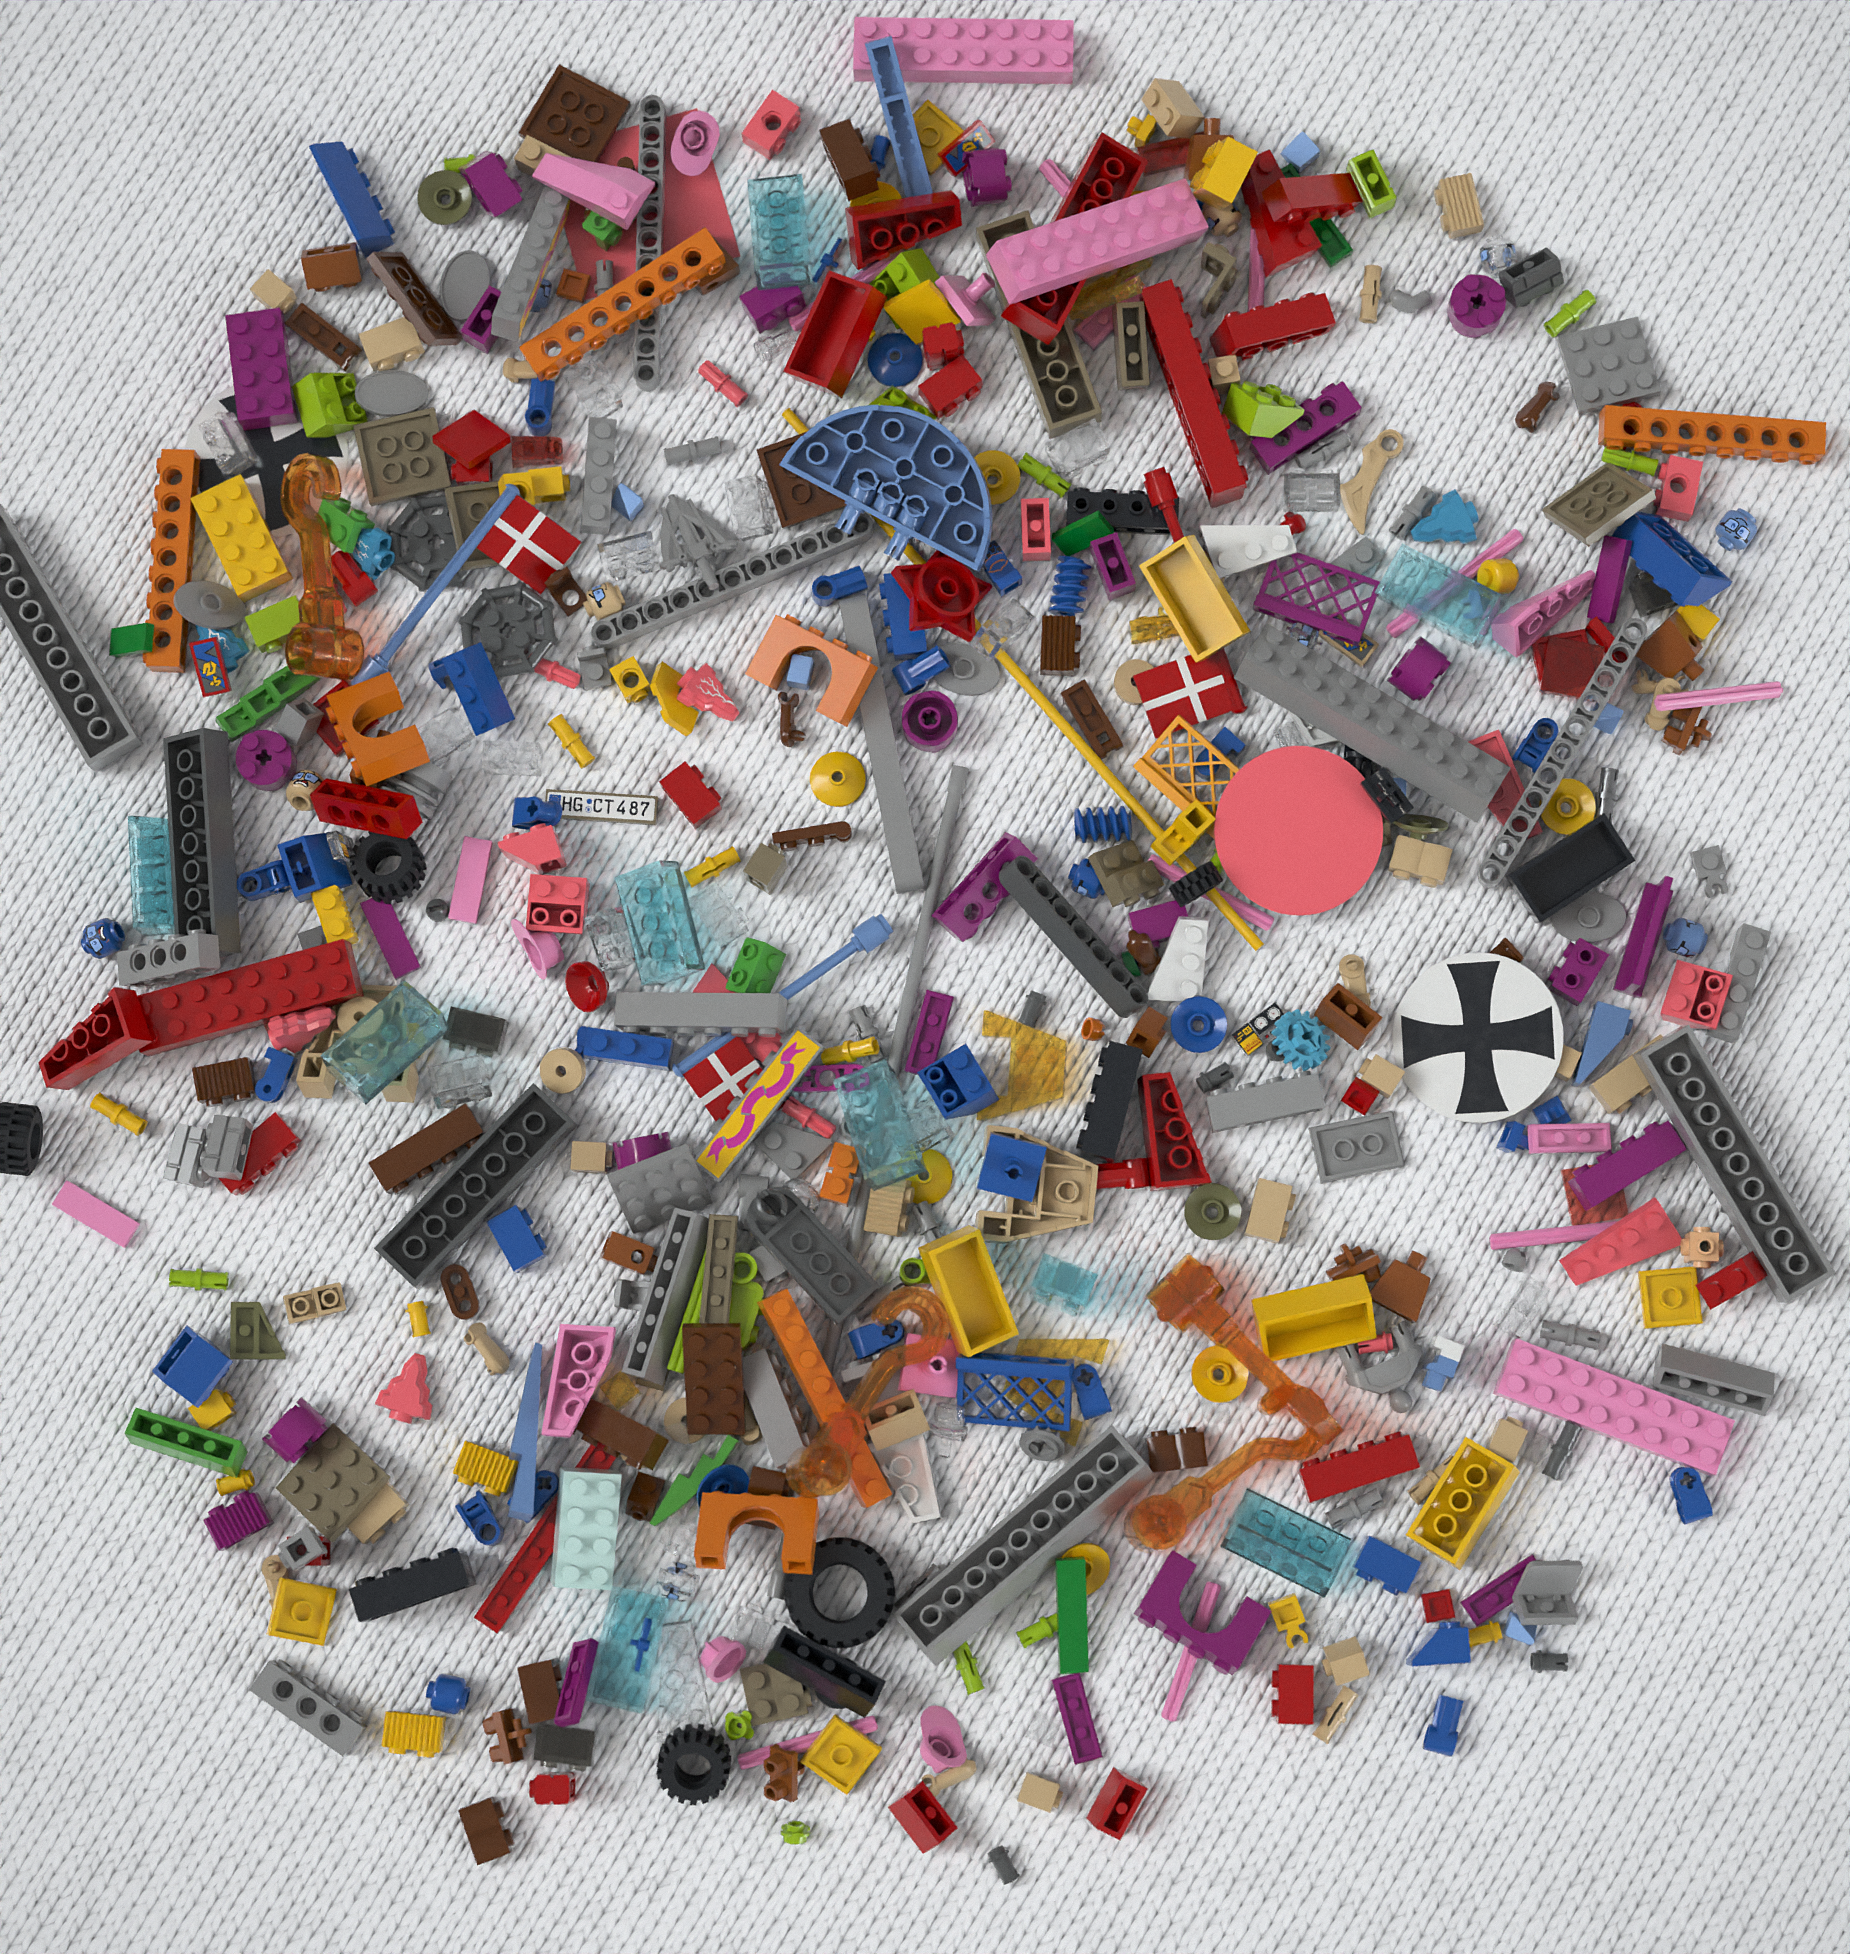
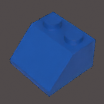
M1460 1621L1439 1622L1440 1628H1432L1408 1656L1406 1665L1413 1667L1471 1663L1468 1627L1460 1626Z

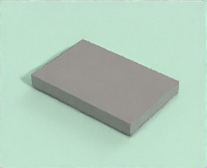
M1393 1110L1308 1128L1321 1184L1405 1166Z

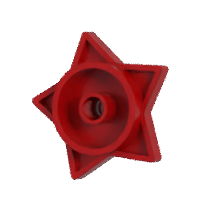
M936 550L925 564L895 566L891 574L910 600V631L941 627L967 642H971L976 637L974 607L992 589L993 586L990 583L975 577L964 564L939 550Z

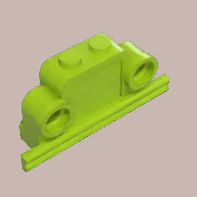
M706 1250L667 1366L668 1370L684 1374L683 1323H699ZM736 1252L729 1323H741L742 1351L749 1347L750 1343L755 1344L757 1341L760 1327L756 1326L759 1315L764 1316L757 1302L764 1299L765 1294L762 1287L758 1283L753 1282L757 1276V1263L755 1259L747 1253Z

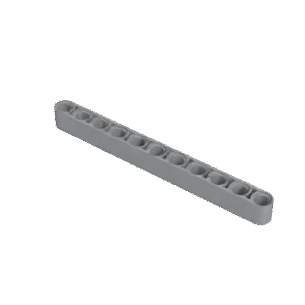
M647 95L640 103L638 173L654 181V186L658 190L654 194L648 195L637 213L636 271L663 255L667 116L664 102L657 95ZM650 108L660 109L656 115L647 114ZM650 134L659 135V138L655 141L646 140ZM650 160H656L659 162L658 165L653 168L645 166V164ZM650 212L657 214L654 220L648 221L644 219V216ZM647 239H655L657 241L652 247H645L643 245ZM651 287L645 288L641 295L643 296L646 292H654L655 289ZM662 304L653 309V313L647 317L655 320L652 326H642L643 320L639 319L634 322L633 373L639 389L646 392L657 389L660 384ZM645 345L654 346V350L649 354L641 352L642 347ZM646 371L654 373L650 380L640 379L641 374Z
M861 512L855 524L865 522L869 527L864 532H857L853 527L850 535L834 527L838 522L836 520L713 573L719 583V587L715 589L714 594L710 597L700 595L701 590L704 587H708L704 577H701L594 623L591 629L592 639L599 648L611 650L851 549L872 538L874 533L873 520L869 514ZM832 533H840L843 539L838 543H832L828 540V537ZM811 543L817 546V550L812 554L803 552V547L806 544ZM783 554H787L792 558L790 563L786 565L779 564L777 559ZM756 565H763L766 568L765 573L759 576L752 574L751 571ZM730 576L740 578L739 584L733 587L728 586L726 580ZM684 597L689 600L688 605L684 608H677L674 605L678 598ZM654 608L663 610V615L658 619L649 617L650 611ZM628 619L638 621L637 626L632 630L623 628L625 621ZM602 630H610L612 632L611 637L605 641L599 640L597 638L598 634Z
M862 595L839 600L846 641L849 646L848 651L854 655L857 650L872 657L870 663L878 667L859 706L896 892L900 894L925 889L867 597Z
M1630 618L1618 632L1480 865L1478 881L1483 887L1488 889L1495 888L1503 881L1642 646L1648 632L1647 625L1643 620ZM1630 627H1635L1640 630L1641 637L1632 639L1627 635L1626 630ZM1616 651H1621L1625 653L1627 660L1623 663H1617L1613 660L1612 654ZM1607 675L1612 679L1613 684L1609 687H1603L1598 683V677ZM1587 699H1593L1598 703L1599 708L1595 711H1588L1585 709L1583 702ZM1573 723H1579L1583 726L1584 733L1573 735L1569 730V726ZM1559 747H1564L1569 750L1570 757L1561 760L1556 757L1555 750ZM1545 771H1550L1555 775L1556 781L1551 784L1544 783L1540 775ZM1531 795L1538 796L1542 804L1540 807L1532 808L1527 805L1526 798ZM1521 819L1526 822L1527 829L1524 832H1517L1512 828V822ZM1503 843L1509 844L1513 849V853L1510 856H1501L1497 847ZM1486 868H1495L1499 873V877L1494 881L1487 880L1483 875V871Z

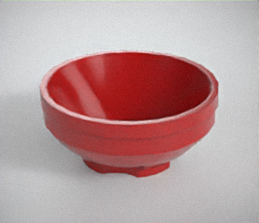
M588 961L577 962L569 966L565 976V983L573 1004L583 1012H593L602 1007L609 990V982L606 980L604 971Z

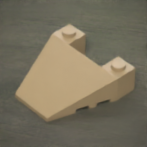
M362 985L364 997L375 1000L383 1012L384 1023L379 1033L373 1038L361 1042L347 1039L337 1024V1014L344 1003L331 1006V1009L335 1011L336 1017L331 1021L328 1028L315 1035L316 1038L310 1048L304 1051L301 1056L296 1082L306 1098L332 1099L337 1074L380 1076L379 1087L386 1102L414 1103L419 1076L401 989L399 986ZM364 1017L358 1018L357 1021L363 1020Z
M993 1125L985 1127L982 1157L985 1155L990 1132L1046 1145L1047 1149L1032 1202L1006 1196L1005 1213L982 1210L976 1212L975 1228L980 1229L984 1242L1005 1244L1093 1223L1098 1165L1054 1147L1050 1143L1039 1140L1017 1128Z

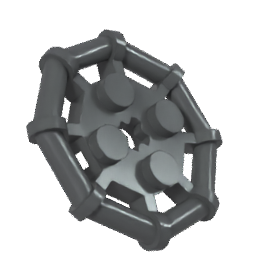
M445 495L416 499L415 497L410 498L409 504L391 525H387L386 532L392 536L390 550L395 554L394 562L390 568L398 571L422 592L428 590L436 580V578H430L431 573L443 571L457 552ZM444 506L442 514L425 516L421 510ZM417 512L420 519L413 524L410 531L402 530ZM439 536V539L444 540V543L440 544V549L435 550L434 546L429 545V543L433 540V537ZM400 537L408 539L409 554L403 557L401 555ZM412 561L420 564L425 569L423 575H419L407 564ZM460 568L446 587L458 586L460 588L464 586L462 583L474 569L461 571Z
M520 581L514 585L487 589L485 587L481 590V595L466 614L459 618L458 623L461 625L463 649L474 645L472 628L480 630L481 643L484 650L496 657L495 663H491L497 679L523 673H534L535 667L558 641V638L555 637L554 605L552 601L545 600L528 588L526 583ZM515 596L513 603L497 605L494 599ZM525 598L536 606L537 609L533 612L526 610L521 606L523 599ZM489 603L491 610L484 614L482 621H476L477 616ZM540 618L543 620L544 634L537 633L536 621ZM507 626H511V628H515V631L511 632V637L507 638L502 632ZM536 642H539L538 647L527 658L526 654L529 652L527 649L531 644L534 645ZM518 658L522 660L521 663L504 665V661Z

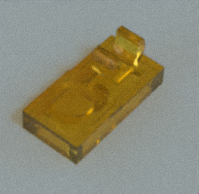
M1162 607L1158 608V617L1142 616L1129 621V636L1132 645L1180 636L1169 616L1163 613Z

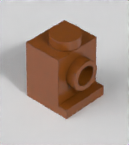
M1149 1006L1135 1025L1125 1044L1143 1049L1142 1054L1150 1058L1167 1032L1163 1029V1026L1168 1018Z

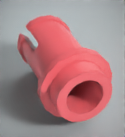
M1382 1331V1334L1376 1335L1377 1338L1357 1342L1359 1355L1385 1351V1354H1388V1351L1393 1350L1391 1333L1385 1334V1331Z

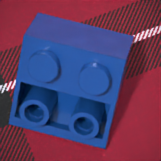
M336 832L304 835L277 845L294 897L300 903L312 899L311 893L332 885H336L340 889L353 885Z
M967 1044L962 1045L917 1072L945 1120L974 1115L999 1100Z
M186 1325L152 1372L162 1382L199 1408L210 1397L213 1388L219 1380L228 1373L233 1361L213 1342Z

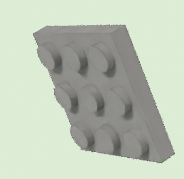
M1638 316L1557 336L1556 341L1579 415L1602 410L1605 405L1618 406L1661 394V388Z
M688 1143L607 1174L609 1183L633 1234L671 1220L674 1207L692 1212L713 1203Z

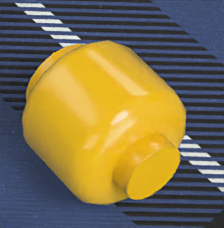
M1506 558L1485 560L1481 563L1477 573L1478 585L1488 595L1509 594L1515 589L1519 581L1518 569L1511 560Z

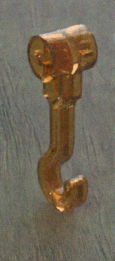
M310 453L299 454L290 462L284 473L280 498L283 514L300 538L304 593L298 603L300 623L292 627L285 644L286 663L290 671L296 675L344 681L352 680L357 676L363 664V639L357 630L345 627L343 599L338 595L333 584L330 539L327 525L310 503L311 486L313 496L317 499L337 501L342 491L339 470L333 460L326 456Z
M1187 1253L1145 1295L1146 1299L1157 1310V1318L1161 1322H1169L1182 1334L1193 1324L1196 1325L1215 1345L1228 1350L1275 1396L1304 1428L1321 1443L1328 1446L1343 1431L1341 1426L1302 1386L1298 1388L1266 1354L1240 1331L1236 1320L1216 1302L1226 1290L1214 1277L1212 1267L1202 1265Z
M902 1287L886 1294L875 1305L871 1318L878 1326H886L893 1323L902 1311L916 1313L923 1323L921 1338L915 1343L900 1345L881 1353L870 1365L844 1408L840 1412L829 1414L812 1442L797 1448L789 1456L786 1464V1479L797 1495L818 1499L831 1496L843 1490L849 1483L852 1475L851 1457L866 1435L864 1422L894 1373L900 1368L933 1358L944 1347L949 1335V1316L943 1302L933 1292L921 1287Z
M1299 1384L1281 1385L1263 1394L1257 1402L1259 1412L1265 1416H1270L1283 1408L1296 1410L1304 1421L1302 1435L1297 1440H1285L1275 1437L1257 1438L1235 1450L1201 1477L1188 1476L1164 1494L1152 1495L1135 1503L1127 1511L1124 1519V1534L1128 1542L1136 1550L1146 1554L1159 1553L1177 1545L1183 1538L1187 1525L1212 1507V1497L1214 1494L1258 1461L1299 1462L1316 1454L1326 1443L1330 1431V1416L1323 1399L1312 1389Z

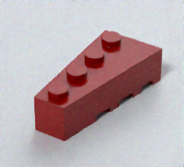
M1270 149L1256 155L1241 185L1245 205H1248L1251 215L1249 219L1250 224L1256 233L1259 256H1262L1265 267L1263 271L1265 278L1310 258L1322 246L1311 224L1305 222L1304 219L1290 224L1286 221H1273L1261 192L1278 179L1285 178Z
M952 190L845 208L850 258L857 270L867 267V264L878 259L881 261L888 258L890 254L899 250L914 247L916 243L927 238L930 240L962 226L960 199Z
M1314 292L1302 295L1298 300L1290 301V299H1283L1276 302L1274 306L1266 308L1265 305H1258L1251 308L1249 312L1241 314L1239 311L1231 312L1224 316L1223 321L1209 339L1216 358L1236 354V358L1241 356L1242 361L1253 358V355L1261 352L1264 348L1272 352L1287 345L1289 340L1292 341V344H1297L1327 334L1336 324L1326 294L1315 295Z
M113 987L107 993L109 997L104 1002L97 1003L91 1009L92 1013L83 1022H78L72 1028L73 1032L66 1039H61L38 1062L46 1088L70 1090L152 1042L136 990Z
M1171 1072L1141 1075L1137 1078L1145 1153L1148 1160L1150 1192L1199 1187L1212 1183L1209 1173H1207L1200 1149H1198L1193 1137L1191 1125L1184 1113L1183 1104Z

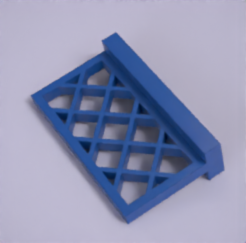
M979 1352L970 1357L959 1354L956 1357V1369H958L956 1422L1035 1428L1039 1425L1042 1429L1049 1427L1050 1430L1070 1431L1072 1373L1074 1372L1075 1359ZM965 1372L975 1373L983 1383L973 1391L965 1383ZM984 1374H991V1376L987 1378ZM996 1375H1003L1011 1383L1002 1393L990 1382ZM1012 1376H1017L1019 1378L1015 1380ZM1024 1377L1032 1378L1040 1386L1031 1395H1028L1018 1384ZM1053 1379L1065 1380V1392L1058 1398L1046 1386ZM984 1385L996 1396L987 1406L975 1394ZM1013 1387L1025 1399L1016 1408L1004 1397ZM1041 1389L1053 1401L1044 1410L1032 1399ZM966 1391L968 1393V1396L964 1399ZM1063 1397H1064V1405H1063V1403L1060 1401ZM970 1398L982 1409L976 1416L964 1415V1403ZM998 1400L1010 1411L1005 1418H997L989 1409ZM1027 1402L1039 1414L1033 1420H1025L1018 1413V1410ZM1056 1404L1064 1413V1423L1053 1422L1045 1413ZM1012 1415H1014V1417H1015L1016 1419H1009V1418H1010Z

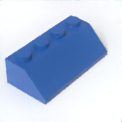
M343 141L310 145L309 148L364 257L367 258L372 252H379L394 245L391 235L395 231L388 218L382 219L379 211L383 210L377 196H370L367 188L371 187V184L364 171L358 172L355 165L359 163V160L352 148L347 150Z
M1637 512L1625 520L1621 526L1617 527L1612 534L1614 537L1632 541L1629 556L1636 561L1635 565L1643 572L1653 576V582L1658 587L1668 590L1672 594L1671 599L1680 606H1700L1729 587L1733 582L1660 515Z

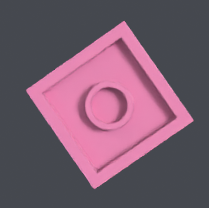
M983 272L972 284L969 283L965 276L942 275L934 282L966 326H989L996 320L995 316L981 299L992 287H995V282L987 273Z
M905 1333L898 1391L906 1392L914 1389L919 1394L956 1398L958 1380L956 1357L960 1353L957 1352L953 1340Z

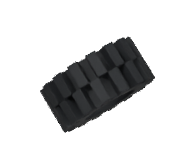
M1209 861L1183 876L1168 889L1181 908L1223 882V878L1213 862Z

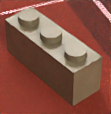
M1144 301L1116 303L1112 306L1117 390L1143 389L1150 385Z

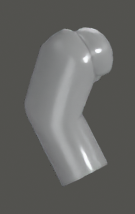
M1394 290L1389 295L1391 305L1395 309L1408 314L1432 302L1431 296L1426 290L1415 296L1408 295L1401 290Z

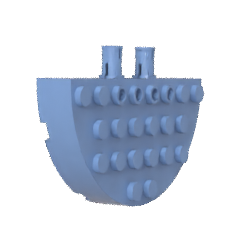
M867 405L846 409L815 424L813 428L793 444L781 461L780 466L845 500L847 505L834 527L850 535L861 512L864 513L866 511L894 526L893 530H895V533L883 552L888 556H892V558L900 561V557L909 540L916 538L980 572L988 552L992 533V505L988 486L976 459L958 437L934 419L917 411L898 406Z

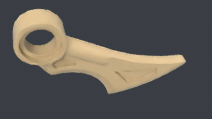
M1387 429L1380 432L1375 440L1362 448L1363 463L1359 473L1352 480L1339 485L1346 513L1360 535L1365 533L1370 498L1387 461L1398 457L1402 452L1403 437L1396 430ZM1388 437L1395 439L1397 448L1393 451L1384 450L1381 445L1383 439Z

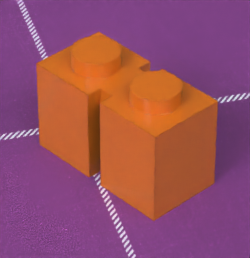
M834 1142L828 1163V1168L832 1170V1173L826 1172L819 1195L820 1200L848 1207L855 1183L854 1179L849 1178V1174L854 1177L857 1176L863 1155L862 1149Z

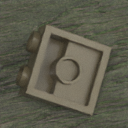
M1134 840L1095 852L1088 857L1112 907L1124 904L1125 907L1132 906L1139 902L1141 897H1144L1145 901L1154 898L1160 894L1159 889L1165 885L1152 860L1144 862Z
M763 1663L740 1669L748 1711L752 1714V1726L809 1713L808 1707H813L809 1689L804 1690L803 1684Z

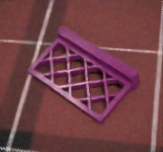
M1299 552L1288 556L1292 558L1296 567L1283 573L1280 572L1276 564L1278 559L1270 562L1253 604L1254 611L1298 627L1301 626V628L1302 626L1314 628L1316 633L1320 630L1325 631L1332 638L1359 647L1382 582ZM1297 560L1302 561V562H1305V563H1302V564L1299 565L1298 562H1297ZM1309 565L1318 567L1322 576L1307 583L1301 569ZM1275 569L1277 575L1272 577L1273 571ZM1323 569L1330 571V573L1325 574ZM1298 571L1303 585L1289 591L1283 577ZM1336 574L1344 576L1348 586L1333 592L1327 578ZM1280 579L1286 593L1277 597L1266 594L1268 584ZM1350 579L1356 580L1357 582L1351 583ZM1324 580L1330 594L1315 600L1310 586ZM1363 583L1373 586L1374 589L1371 597L1360 601L1354 588ZM1306 588L1312 602L1304 606L1295 604L1291 595ZM1351 590L1356 603L1341 609L1336 596ZM1288 597L1290 602L1283 600V598ZM1332 598L1338 612L1329 616L1322 614L1317 604ZM1368 603L1366 611H1364L1362 605ZM1314 606L1315 609H1316V611H1313V610L1308 609V608ZM1359 607L1363 616L1360 626L1348 623L1344 613ZM1341 616L1343 621L1336 619L1335 617Z
M1665 875L1657 885L1645 883L1612 990L1641 998L1674 892L1670 890L1674 878Z

